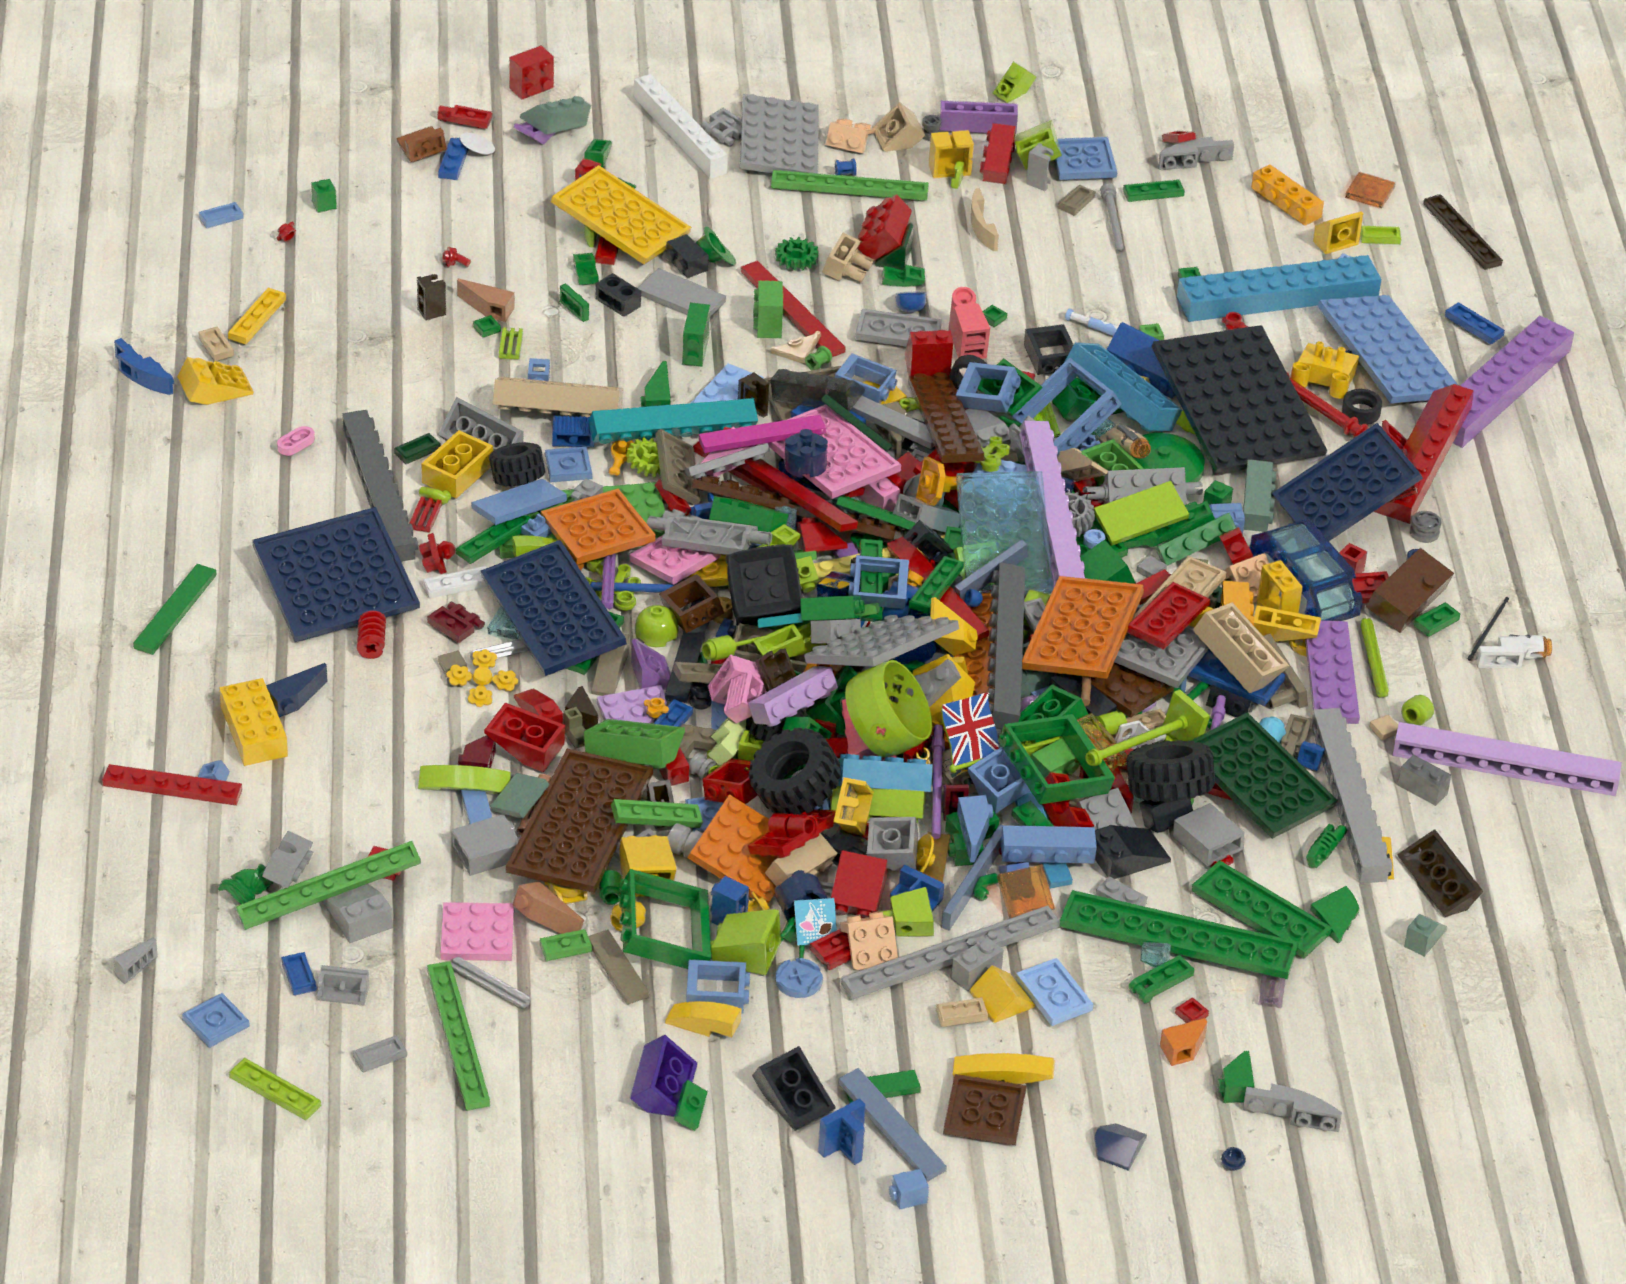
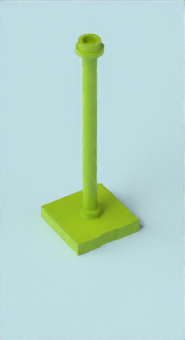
M1177 690L1173 692L1163 726L1100 751L1091 749L1085 756L1086 762L1090 766L1100 765L1104 758L1167 733L1172 734L1178 740L1190 741L1205 733L1210 715L1185 693Z

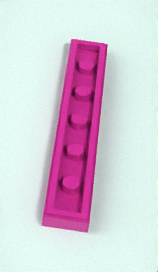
M821 415L702 433L699 434V442L704 453L783 441L794 434L800 433L802 429H810L818 435L825 434L826 426Z

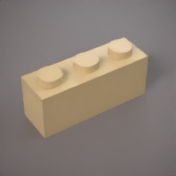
M819 833L820 835L817 838L805 842V846L796 848L791 852V855L774 860L765 874L776 887L798 870H803L805 873L816 876L818 871L825 872L833 865L832 860L837 855V852Z

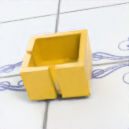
M969 130L952 131V135H949L948 132L931 133L929 167L933 178L954 177V167L957 161L964 162L963 176H971V158H973L974 143Z

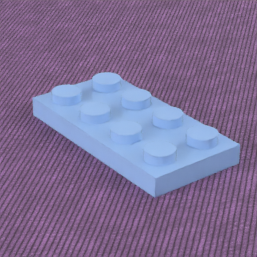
M728 363L691 403L738 400V380L753 372Z

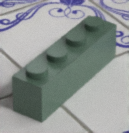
M1248 460L1243 506L1245 516L1244 530L1267 532L1268 524L1273 523L1274 512L1272 511L1275 498L1271 497H1274L1272 493L1275 491L1276 471H1273V462Z

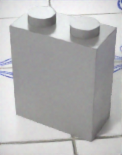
M1211 803L1174 820L1173 837L1207 867L1212 865L1214 861L1218 862L1226 858L1227 855L1231 856L1244 848L1245 832Z
M504 814L452 829L453 847L470 876L507 865L521 838L517 837L512 822H508Z

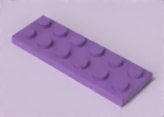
M1321 621L1317 638L1305 639L1313 710L1340 708L1342 717L1346 718L1347 724H1359L1360 715L1348 622Z

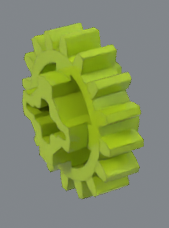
M644 437L642 442L635 439L634 443H630L626 457H628L627 463H632L630 468H637V473L644 472L646 477L648 474H652L653 477H656L657 473L661 475L657 443L654 442V439L651 438L650 441H647Z

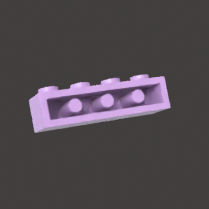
M814 666L748 702L755 724H767L769 727L775 726L781 722L780 719L797 714V710L800 708L812 706L815 700L830 696V692L837 689L838 686L831 667Z

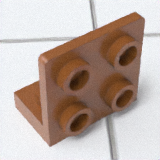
M432 126L397 138V143L410 162L418 161L447 150L444 131L441 127L434 129Z

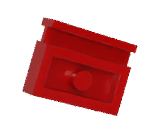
M1387 571L1348 574L1345 580L1351 595L1355 598L1354 603H1368L1373 592L1389 576Z
M841 929L810 943V951L823 964L828 966L829 971L851 960L848 933L841 932Z

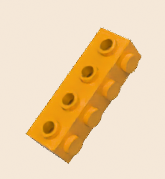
M1269 164L1253 172L1251 188L1304 226L1322 218L1324 201L1274 166Z

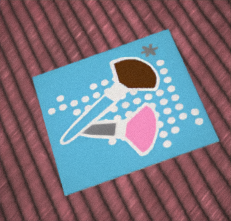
M834 898L794 901L797 945H810V943L837 930Z

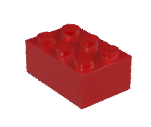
M897 194L891 198H885L876 207H870L862 223V229L858 235V240L861 241L858 250L863 255L874 259V261L901 245L912 210Z

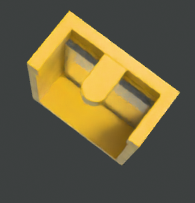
M843 777L834 823H837L843 831L860 836L865 834L874 793L866 781Z

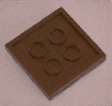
M1115 662L1107 679L1091 677V684L1116 704L1118 710L1130 718L1174 690L1173 686L1147 677Z
M955 1074L943 1134L1016 1146L1027 1085Z

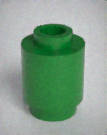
M605 871L599 883L600 898L608 905L617 904L621 898L619 883L622 876L617 871Z

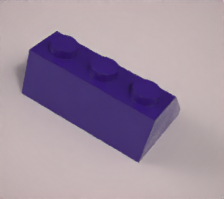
M665 1034L645 1044L630 1099L647 1113L675 1117L682 1086L687 1080L693 1083L698 1062Z

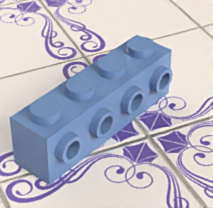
M1007 825L1002 827L1001 853L1003 862L1094 864L1097 849L1094 827Z

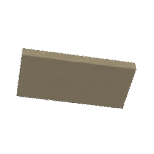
M659 429L655 434L662 487L691 504L697 505L701 501L699 489L692 487L694 478L693 476L686 477L684 468L696 465L693 446Z

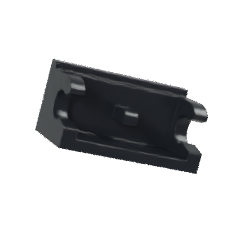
M921 520L903 536L929 559L940 552L934 559L936 563H939L944 556L954 551L940 535Z

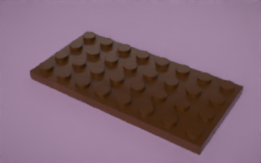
M567 748L549 782V786L544 791L506 865V873L595 893L628 826L626 823L615 822L611 804L614 799L640 801L647 788V783L650 782L653 775V767Z

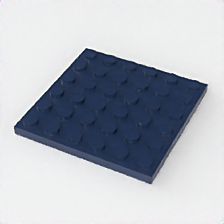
M376 507L252 540V546L294 642L357 626L360 616L367 611H379L385 617L420 608V601Z

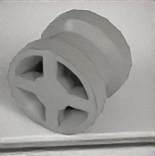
M696 753L689 763V773L697 774L703 780L709 774V769L716 765V762L710 758L706 759L701 753Z

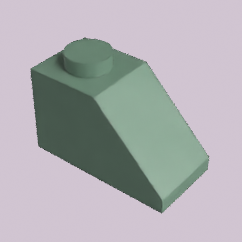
M1418 914L1407 928L1404 947L1425 957L1445 933L1447 926L1427 916Z

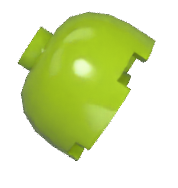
M652 605L644 608L638 614L635 623V635L637 639L643 640L645 645L655 648L665 647L667 642L677 639L679 634L678 621L669 608L661 605Z

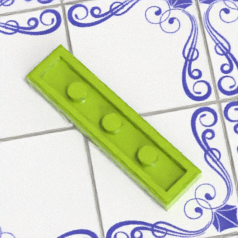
M245 1057L229 1071V1078L305 1121L321 1107L320 1099Z

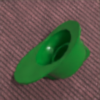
M706 226L704 228L705 234L696 243L708 254V262H717L724 259L729 264L735 265L736 260L732 253L719 240L715 232Z

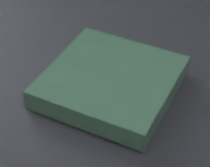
M516 773L490 805V808L497 813L524 818L547 789L549 783L543 778Z

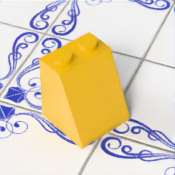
M949 654L914 669L912 673L913 676L929 672L942 664L946 659L953 661L961 676L951 688L929 707L932 727L935 725L943 726L941 714L943 704L969 698L973 695L975 681Z
M667 836L621 837L619 857L622 879L625 878L629 869L674 881L677 869ZM635 893V897H637V896H645V895H641V894Z

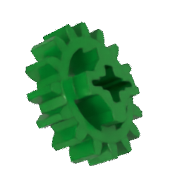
M790 237L789 241L783 239L782 243H778L775 249L776 261H780V266L786 265V269L793 267L794 271L797 268L804 270V267L811 268V264L816 265V260H818V246H814V242L808 243L807 238L801 240L798 237L797 240H794Z

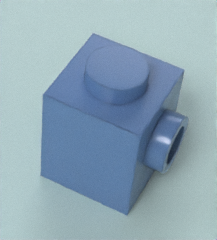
M921 1169L893 1175L892 1186H889V1194L892 1201H896L900 1210L928 1203L929 1186Z

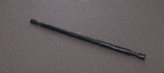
M1505 597L1504 602L1500 605L1474 646L1472 653L1467 658L1469 661L1473 658V655L1477 652L1494 625L1505 604L1509 601V597Z

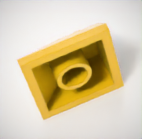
M1356 212L1315 225L1313 242L1324 254L1359 245L1363 212Z
M931 598V619L948 617L949 620H958L959 624L958 630L934 641L953 656L976 650L977 630L937 598Z

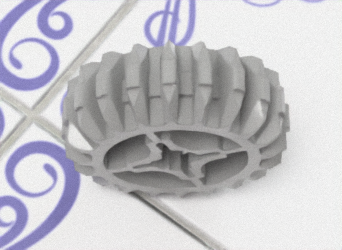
M1069 490L1065 494L1069 497L1068 507L1069 511L1073 514L1072 525L1076 529V537H1080L1087 530H1091L1095 520L1094 506L1091 504V500H1086L1084 495L1079 496L1078 492L1073 494Z

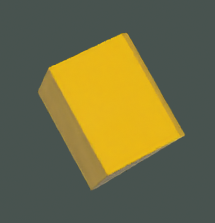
M993 965L970 988V994L974 999L983 998L988 1017L993 1023L1035 1008L1033 1001L1014 977Z

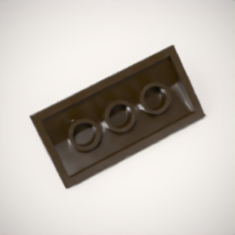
M1435 829L1397 854L1444 917L1467 911L1483 893L1482 888Z

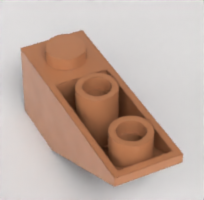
M460 278L457 279V296L485 317L491 315L495 320L507 321L515 308V292Z

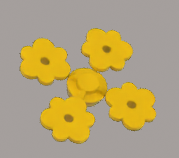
M487 649L473 653V665L478 666L473 676L471 672H468L466 666L460 667L459 665L451 666L450 671L446 674L449 678V683L454 686L458 684L465 686L467 681L473 678V681L479 686L476 689L472 688L469 690L468 702L476 704L477 707L492 703V691L487 690L483 685L493 681L497 685V689L512 691L514 685L518 684V679L515 678L516 674L511 670L506 672L500 670L498 675L492 677L489 667H495L497 655L489 652Z

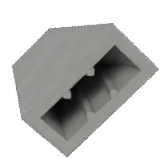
M900 493L893 514L913 521L915 524L921 520L931 529L946 532L947 526L958 528L962 518V514L939 505H928L917 498Z

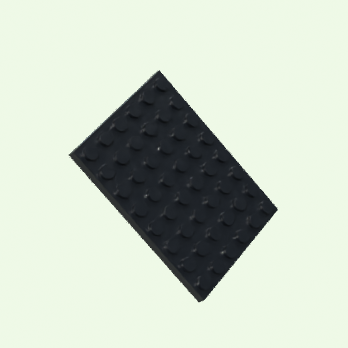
M1262 325L1153 341L1151 348L1215 474L1247 469L1248 460L1267 461L1278 464L1326 455L1328 450Z

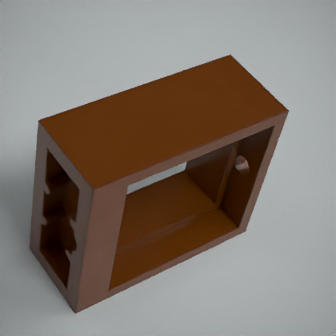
M697 574L659 593L663 606L669 608L674 613L678 625L685 633L724 614L718 595ZM703 596L706 598L704 601L684 611L680 609Z

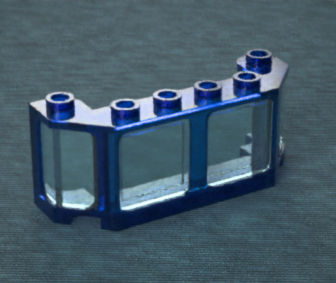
M1309 518L1251 536L1249 548L1254 557L1266 553L1274 562L1281 560L1302 585V595L1307 600L1305 615L1320 617L1321 621H1345L1360 616L1363 599L1361 592L1357 593L1354 590L1352 579L1356 578L1354 569Z

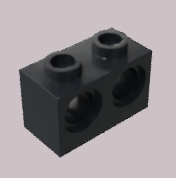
M612 273L596 283L595 299L625 317L641 307V290Z

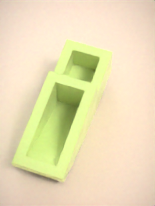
M727 717L711 736L717 744L708 755L719 766L726 763L737 752L739 742L746 729V720L736 724Z

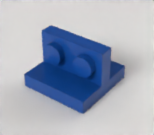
M860 1098L820 1119L818 1152L823 1158L840 1150L854 1165L862 1161L866 1104Z

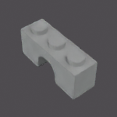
M287 831L279 848H276L271 855L262 877L286 888L290 886L292 881L297 882L314 853L310 850L313 842Z

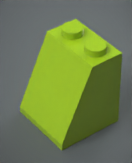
M770 909L727 914L723 923L718 925L716 939L711 941L712 961L746 963L747 972L766 976L781 943L779 910Z

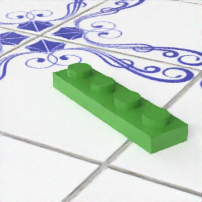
M614 799L611 804L616 823L674 826L678 823L690 828H700L703 824L697 804Z

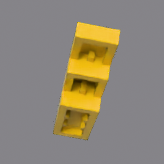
M1013 1053L955 1056L953 1076L958 1074L996 1081L1005 1080V1082L1015 1084L1054 1079L1055 1060L1051 1057Z

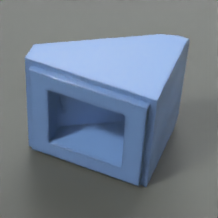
M222 760L204 764L198 777L226 781L230 771Z

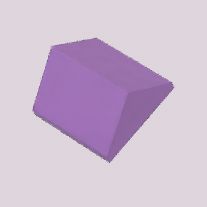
M634 638L631 648V665L640 689L661 685L663 690H666L671 673L665 656Z

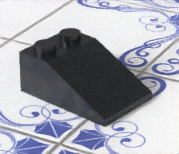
M1109 825L1095 830L1097 847L1095 860L1107 878L1110 876L1113 879H1117L1171 862L1170 856L1150 829Z
M800 1046L759 1066L752 1075L764 1097L794 1131L836 1109Z

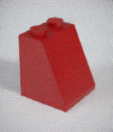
M951 330L910 332L905 351L908 376L914 377L918 373L934 376L938 372L950 375L953 356Z
M842 850L831 898H834L836 914L861 915L862 919L868 918L869 913L878 912L887 879L886 859Z

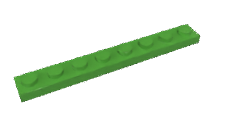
M773 170L771 188L781 190L791 189L875 197H893L897 194L900 198L927 200L929 182Z
M409 841L289 886L288 888L236 906V909L246 930L421 864V859L413 841Z
M451 961L427 965V972L466 1110L490 1107L489 1094Z

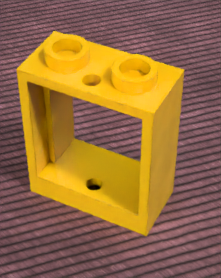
M1281 560L1262 565L1256 605L1299 613L1302 585Z

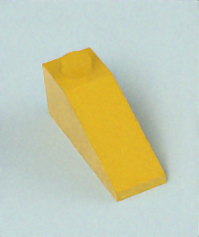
M1256 606L1254 627L1262 636L1271 634L1275 641L1317 638L1321 622L1320 617Z

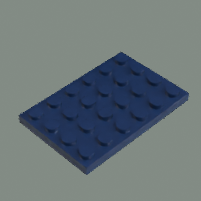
M1376 423L1272 494L1317 550L1423 478L1388 434Z

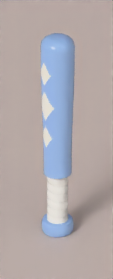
M1068 309L1065 314L1067 321L1075 320L1090 328L1114 336L1119 327L1118 325L1093 317L1089 318L1075 313L1073 309Z

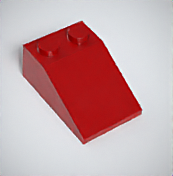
M504 703L484 729V734L523 765L542 772L547 769L565 745L564 724L508 703Z

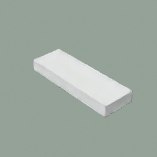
M486 566L423 579V586L429 599L488 587L480 572L486 569Z

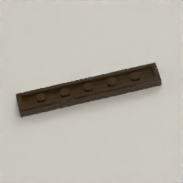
M1441 194L1424 198L1423 204L1485 270L1502 265V258Z

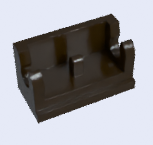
M437 274L417 277V309L425 320L446 315V283L444 280L431 281L438 279Z
M753 372L738 380V399L754 398L756 412L764 418L768 416L769 383Z
M786 648L778 650L775 654H773V651H769L761 658L755 660L766 692L796 677Z

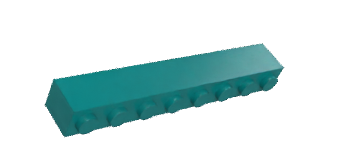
M754 398L598 410L592 411L588 421L593 443L607 444L611 441L629 442L633 439L642 440L644 437L650 440L651 438H656L655 433L659 429L673 436L689 437L695 434L721 431L724 427L740 428L757 424L758 417Z

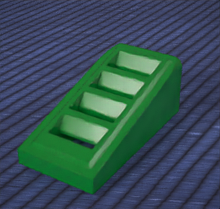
M593 139L585 151L584 159L601 163L603 168L609 155L612 141Z

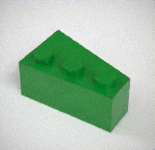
M714 496L709 520L757 526L758 531L772 532L780 526L786 525L789 514L742 500Z

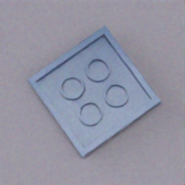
M1108 137L1057 139L1062 155L1054 160L1059 180L1117 178V168Z

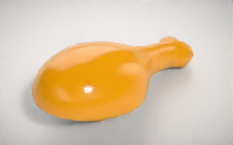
M632 440L629 442L615 441L611 445L610 451L614 463L609 468L608 473L610 475L619 476L621 465L627 461L628 457H626L630 443H634Z

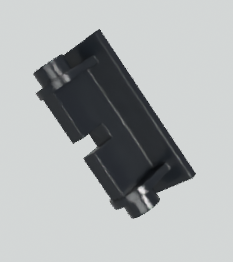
M1211 685L1206 706L1213 708L1216 705L1217 697L1222 695L1226 698L1224 705L1226 714L1237 718L1253 711L1254 705L1251 704V700Z

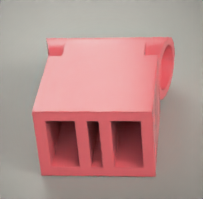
M967 287L956 288L952 294L948 330H951L957 356L959 358L964 355H975L981 359L987 358L990 326L980 305L976 303L974 291Z

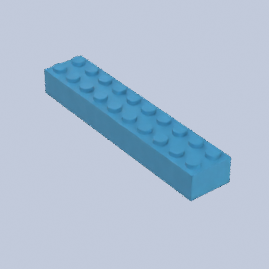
M1360 255L1179 278L1177 299L1188 321L1192 322L1223 318L1229 312L1248 315L1318 306L1320 300L1379 296L1381 277L1369 255Z

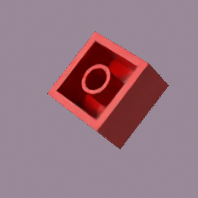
M542 45L509 57V89L520 99L523 100L554 88V56Z

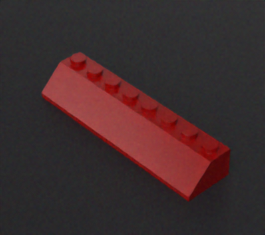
M1452 384L1433 391L1402 449L1404 455L1420 472L1423 479L1375 510V513L1411 524L1413 515L1421 505L1472 407L1474 390Z

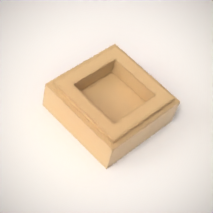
M1388 714L1370 721L1369 727L1381 740H1385L1397 734L1398 724Z

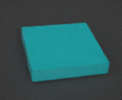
M801 613L760 618L758 620V627L803 622V620L801 619Z

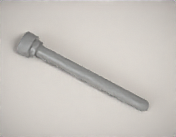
M1107 183L1101 186L1100 193L1102 199L1107 203L1115 248L1117 251H1121L1123 249V242L1114 203L1116 189L1113 184Z

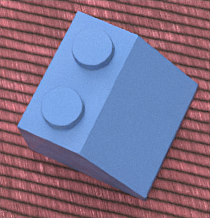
M1002 747L968 768L969 775L979 796L986 795L987 802L992 804L995 814L1030 792V789Z

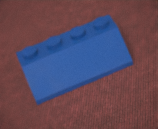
M1121 322L1106 350L1139 376L1149 378L1150 384L1166 397L1174 398L1176 395L1151 348L1153 341L1159 340Z

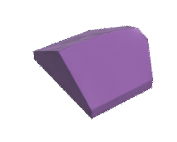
M527 122L514 124L515 129L543 145L555 134H545Z

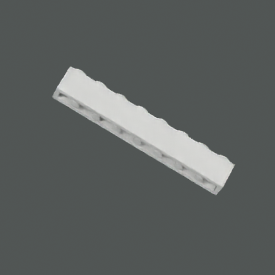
M651 74L634 79V99L708 178L712 179L727 174V154Z

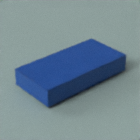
M305 952L281 957L293 996L317 991V985Z

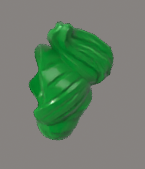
M259 864L257 869H243L231 875L232 879L222 880L218 890L228 891L241 905L255 900L256 895L261 894L274 882L262 877L266 866Z

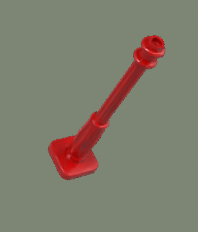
M1290 378L1301 401L1342 427L1345 435L1352 434L1355 438L1369 428L1367 424H1358L1357 417L1349 418Z

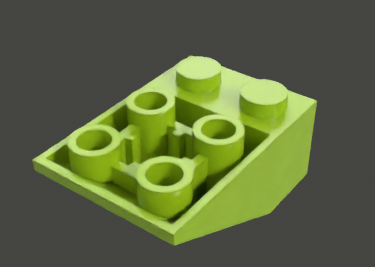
M1052 120L1016 134L1015 145L1025 170H1028L1029 152L1039 143L1053 150V156L1044 153V155L1050 157V161L1062 156Z

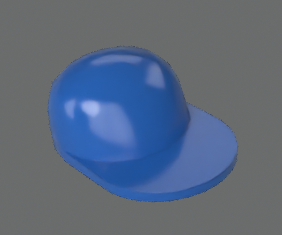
M911 291L895 294L896 305L901 311L912 313L920 311L925 307L926 292Z

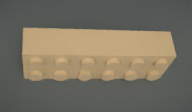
M498 377L494 382L493 405H498V409L510 410V408L515 406L519 407V411H531L533 408L539 409L540 413H552L554 410H558L562 415H573L575 412H580L581 416L590 417L592 411L622 409L623 388Z

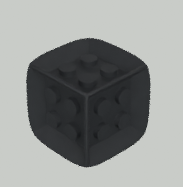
M792 544L764 546L726 555L725 561L728 565L729 590L737 626H739V623L756 625L760 618L801 613V586Z

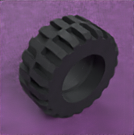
M794 728L792 731L787 729L779 735L771 736L772 739L768 742L765 741L761 745V749L755 752L754 760H751L749 767L750 784L764 806L772 813L802 815L803 812H812L816 806L820 807L823 805V801L826 798L829 799L833 794L832 790L836 789L839 782L837 779H840L841 773L839 760L826 739L820 733L807 728L804 730L802 728ZM801 765H806L797 775L783 780L791 770Z
M1183 740L1154 742L1149 745H1142L1140 748H1135L1126 759L1129 790L1135 797L1142 798L1143 800L1171 802L1173 800L1192 799L1196 796L1204 795L1205 792L1208 793L1215 784L1213 752L1207 745H1203L1200 742L1195 743L1194 741Z

